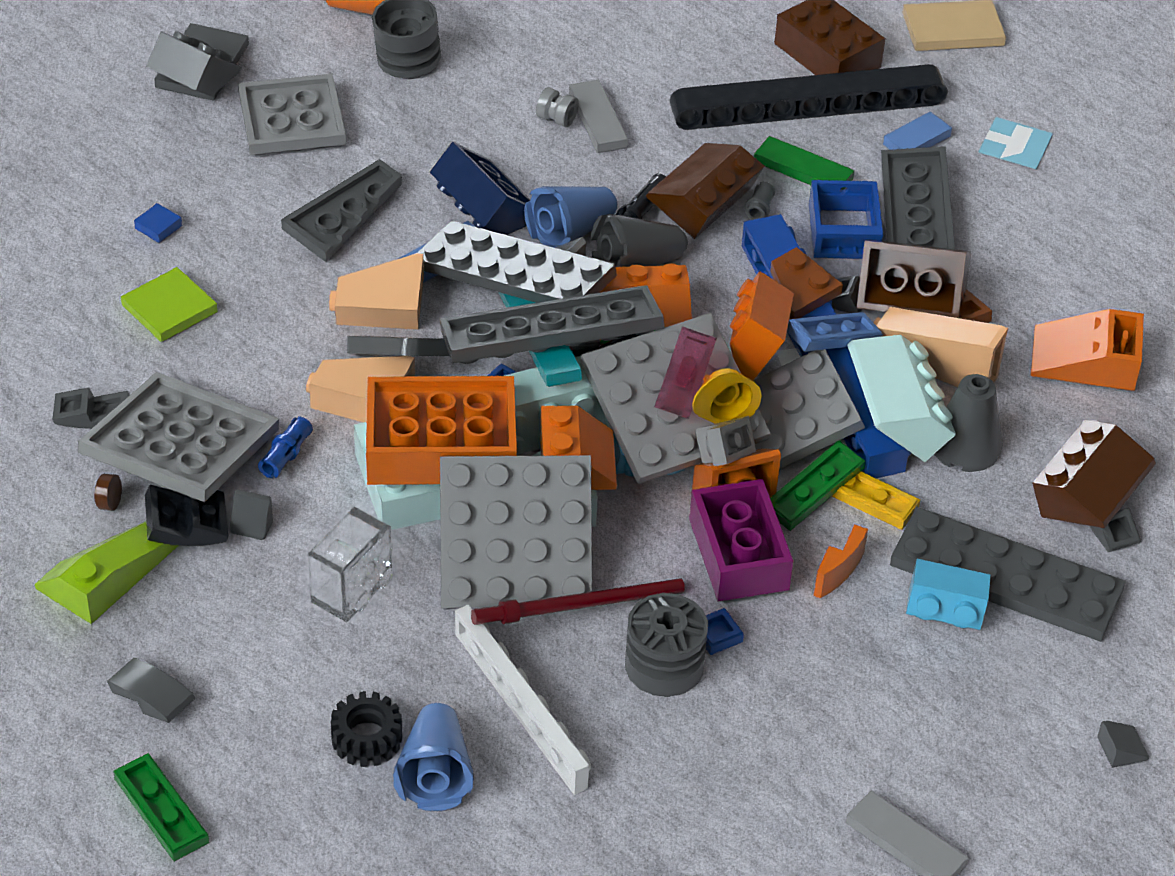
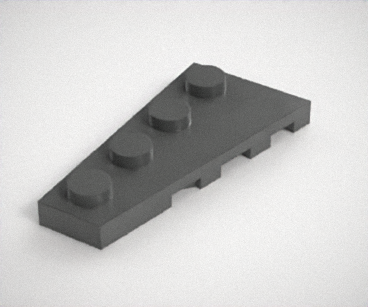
M379 159L282 218V230L327 262L402 185V175Z

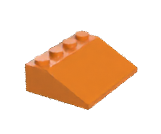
M514 376L368 377L366 429L367 485L440 484V456H517Z

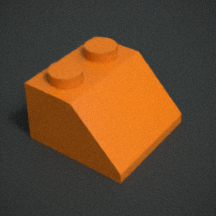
M541 406V456L591 455V490H616L613 430L579 406Z
M761 448L752 454L725 465L714 466L713 463L694 465L692 490L763 479L771 498L777 491L781 453L779 449Z

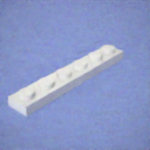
M469 604L455 610V635L571 792L576 795L587 790L591 764L586 753L582 749L577 750L570 740V735L565 725L560 721L556 722L550 714L544 697L540 694H535L530 687L525 672L521 668L514 666L505 645L502 642H496L490 634L488 624L474 625L472 623V608Z

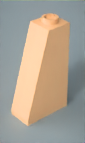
M889 307L882 318L877 317L874 321V324L883 334L882 337L902 335L912 343L914 341L919 342L929 354L927 360L936 372V379L958 387L964 377L972 374L986 376L993 382L998 378L1008 331L1007 327Z

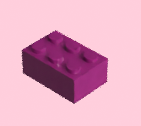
M763 479L693 489L691 492L689 520L717 602L790 590L793 558Z

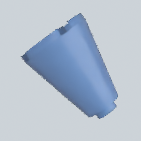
M542 186L530 192L529 195H532L531 200L526 202L524 207L525 222L532 239L538 238L543 245L555 248L591 232L594 222L599 216L615 215L617 199L607 187Z
M432 703L423 707L419 712L394 767L393 782L396 792L405 802L408 798L418 803L417 808L443 811L458 806L462 803V798L468 792L470 794L473 789L474 773L456 711L449 705Z

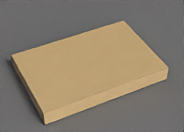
M992 0L904 4L902 13L915 51L1005 45L1006 36Z

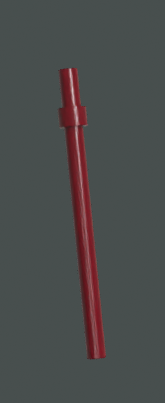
M682 578L519 603L516 599L500 601L498 606L471 610V620L474 625L501 621L502 624L516 623L523 617L641 600L647 596L660 593L680 594L685 591V583Z

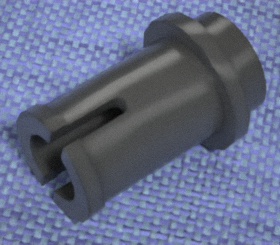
M760 182V185H756L752 198H749L744 206L749 219L754 220L768 217L770 213L769 205L776 193L773 185L768 182Z

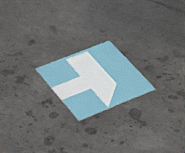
M996 117L978 153L1036 170L1053 133Z

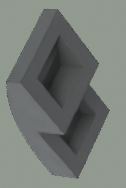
M89 387L56 393L52 420L57 425L92 429L130 394L128 391L94 397Z
M135 657L107 681L112 693L138 702L143 714L167 723L172 721L196 699L193 692L157 667Z

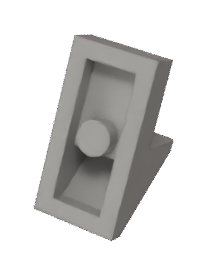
M749 416L696 429L701 459L705 464L713 463L714 466L725 465L756 452Z

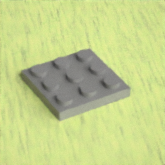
M333 73L238 83L250 155L346 144V133Z
M825 349L814 350L753 380L761 389L762 398L758 409L771 433L768 440L755 444L756 450L761 448L779 449L781 453L779 469L865 428Z

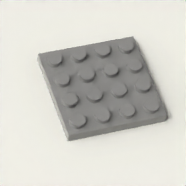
M711 313L582 354L580 359L584 372L638 484L702 463L696 429L714 423L699 417L693 412L692 402L694 396L704 382L703 377L706 374H711L724 368H730L741 373ZM757 409L754 415L749 418L755 444L768 440L771 434L759 409Z
M156 372L78 440V453L126 471L129 474H134L157 483L160 486L180 492L193 499L205 502L279 430V418Z
M591 455L440 456L441 608H461L468 604L470 607L498 606L500 601L516 599L519 603L592 592Z

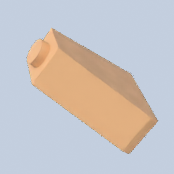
M416 253L338 277L337 290H331L329 298V310L335 311L336 325L419 329L424 280L423 254Z
M390 356L322 360L317 371L311 372L307 380L306 392L310 393V407L352 420L367 422L368 377L415 376V357Z

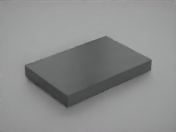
M190 23L184 32L185 35L201 40L214 49H219L232 55L231 62L235 64L238 63L249 45L248 35ZM160 73L154 79L155 88L212 101L215 100L221 90L219 89L215 94L209 96Z

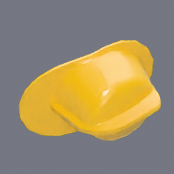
M724 368L711 374H706L703 377L704 382L695 394L692 402L695 414L716 424L745 416L750 418L760 406L762 394L760 387L754 381L736 370Z

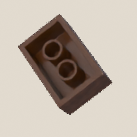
M805 0L777 14L774 44L814 75L881 68L886 38L835 0Z

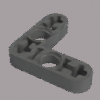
M347 336V353L393 356H450L444 338Z

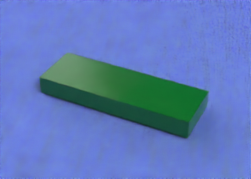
M768 136L754 153V157L765 167L811 185L812 180L852 181L854 177L853 169L772 136Z
M837 441L770 498L779 523L789 531L794 529L834 495L841 486H844L846 482L865 468V460L841 441Z
M149 753L113 771L117 784L174 862L209 843L208 833Z

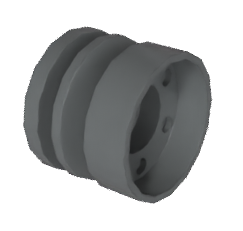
M384 0L374 9L372 24L378 66L385 73L393 77L414 78L431 72L439 64L441 49L438 34V18L436 7L429 0Z
M671 593L650 595L635 604L628 617L625 670L629 680L640 690L654 696L671 697L684 694L698 684L704 671L708 633L707 617L704 610L698 604L682 595Z

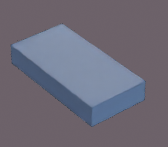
M928 112L885 135L883 145L888 149L932 147L950 137L952 127L932 112Z

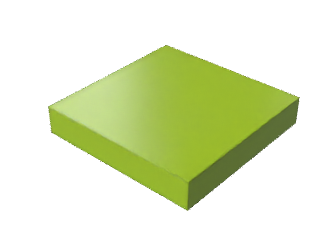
M178 267L121 296L122 306L160 342L218 312L217 303Z

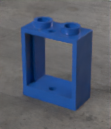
M811 181L809 215L813 258L862 259L865 240H883L877 181ZM821 210L866 211L867 225H822Z

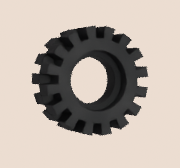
M366 691L359 692V699H355L353 694L346 696L347 704L340 700L337 703V710L332 711L330 720L332 746L334 750H337V755L341 759L347 756V763L354 765L356 759L360 760V767H367V761L373 760L374 766L381 765V757L386 761L392 759V751L397 753L400 749V743H402V715L399 713L398 705L396 703L391 705V698L385 696L381 701L380 693L373 692L371 698L366 697ZM362 723H373L382 728L379 732L372 735H359L352 731L353 727Z

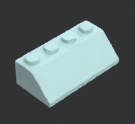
M902 335L851 340L847 344L875 428L926 462L956 435L951 423L952 414L943 402L944 393L935 381L936 372L927 360L929 356L927 350L919 342L914 341L912 343Z

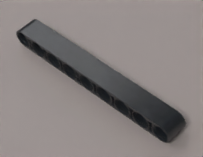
M926 64L686 87L674 91L670 96L669 102L676 125L683 130L935 106L946 99L948 90L939 69L934 65Z

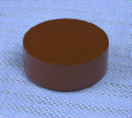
M103 473L95 485V504L100 510L115 511L122 495L121 479L119 475Z

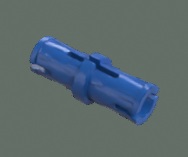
M301 416L294 417L284 433L277 435L273 439L271 449L258 463V468L264 476L272 479L274 477L277 478L287 462L297 457L301 444L313 431L309 420Z

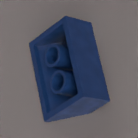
M452 141L429 172L438 181L437 188L447 196H453L456 199L454 205L464 214L471 215L474 218L472 223L475 227L504 235L526 227L524 207L525 203L529 202L530 199L492 160Z

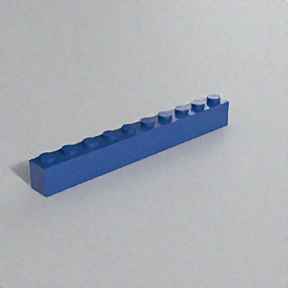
M781 214L744 221L741 246L756 275L761 271L773 279L770 272L771 261L796 247L806 254L805 250L798 246L793 228L787 226ZM830 300L801 318L836 315ZM788 333L800 357L812 352L804 351ZM848 347L825 349L865 426L864 429L843 438L848 448L865 460V468L861 472L874 478L905 472L908 456L911 455V452L875 428Z

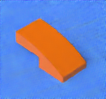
M854 524L843 550L828 546L817 571L814 590L815 597L822 598L831 593L853 573L865 552L867 528Z

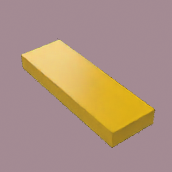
M859 472L832 495V497L901 530L909 522L916 507L920 505V499L864 472Z

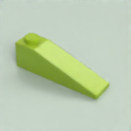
M146 521L60 561L35 583V589L92 624L179 545L147 540Z

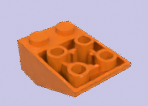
M1106 309L1036 324L1034 327L1030 376L1134 391L1142 363L1144 314Z

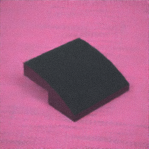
M149 485L145 493L147 540L180 546H204L227 541L229 535L223 491L216 490L203 502L177 491Z

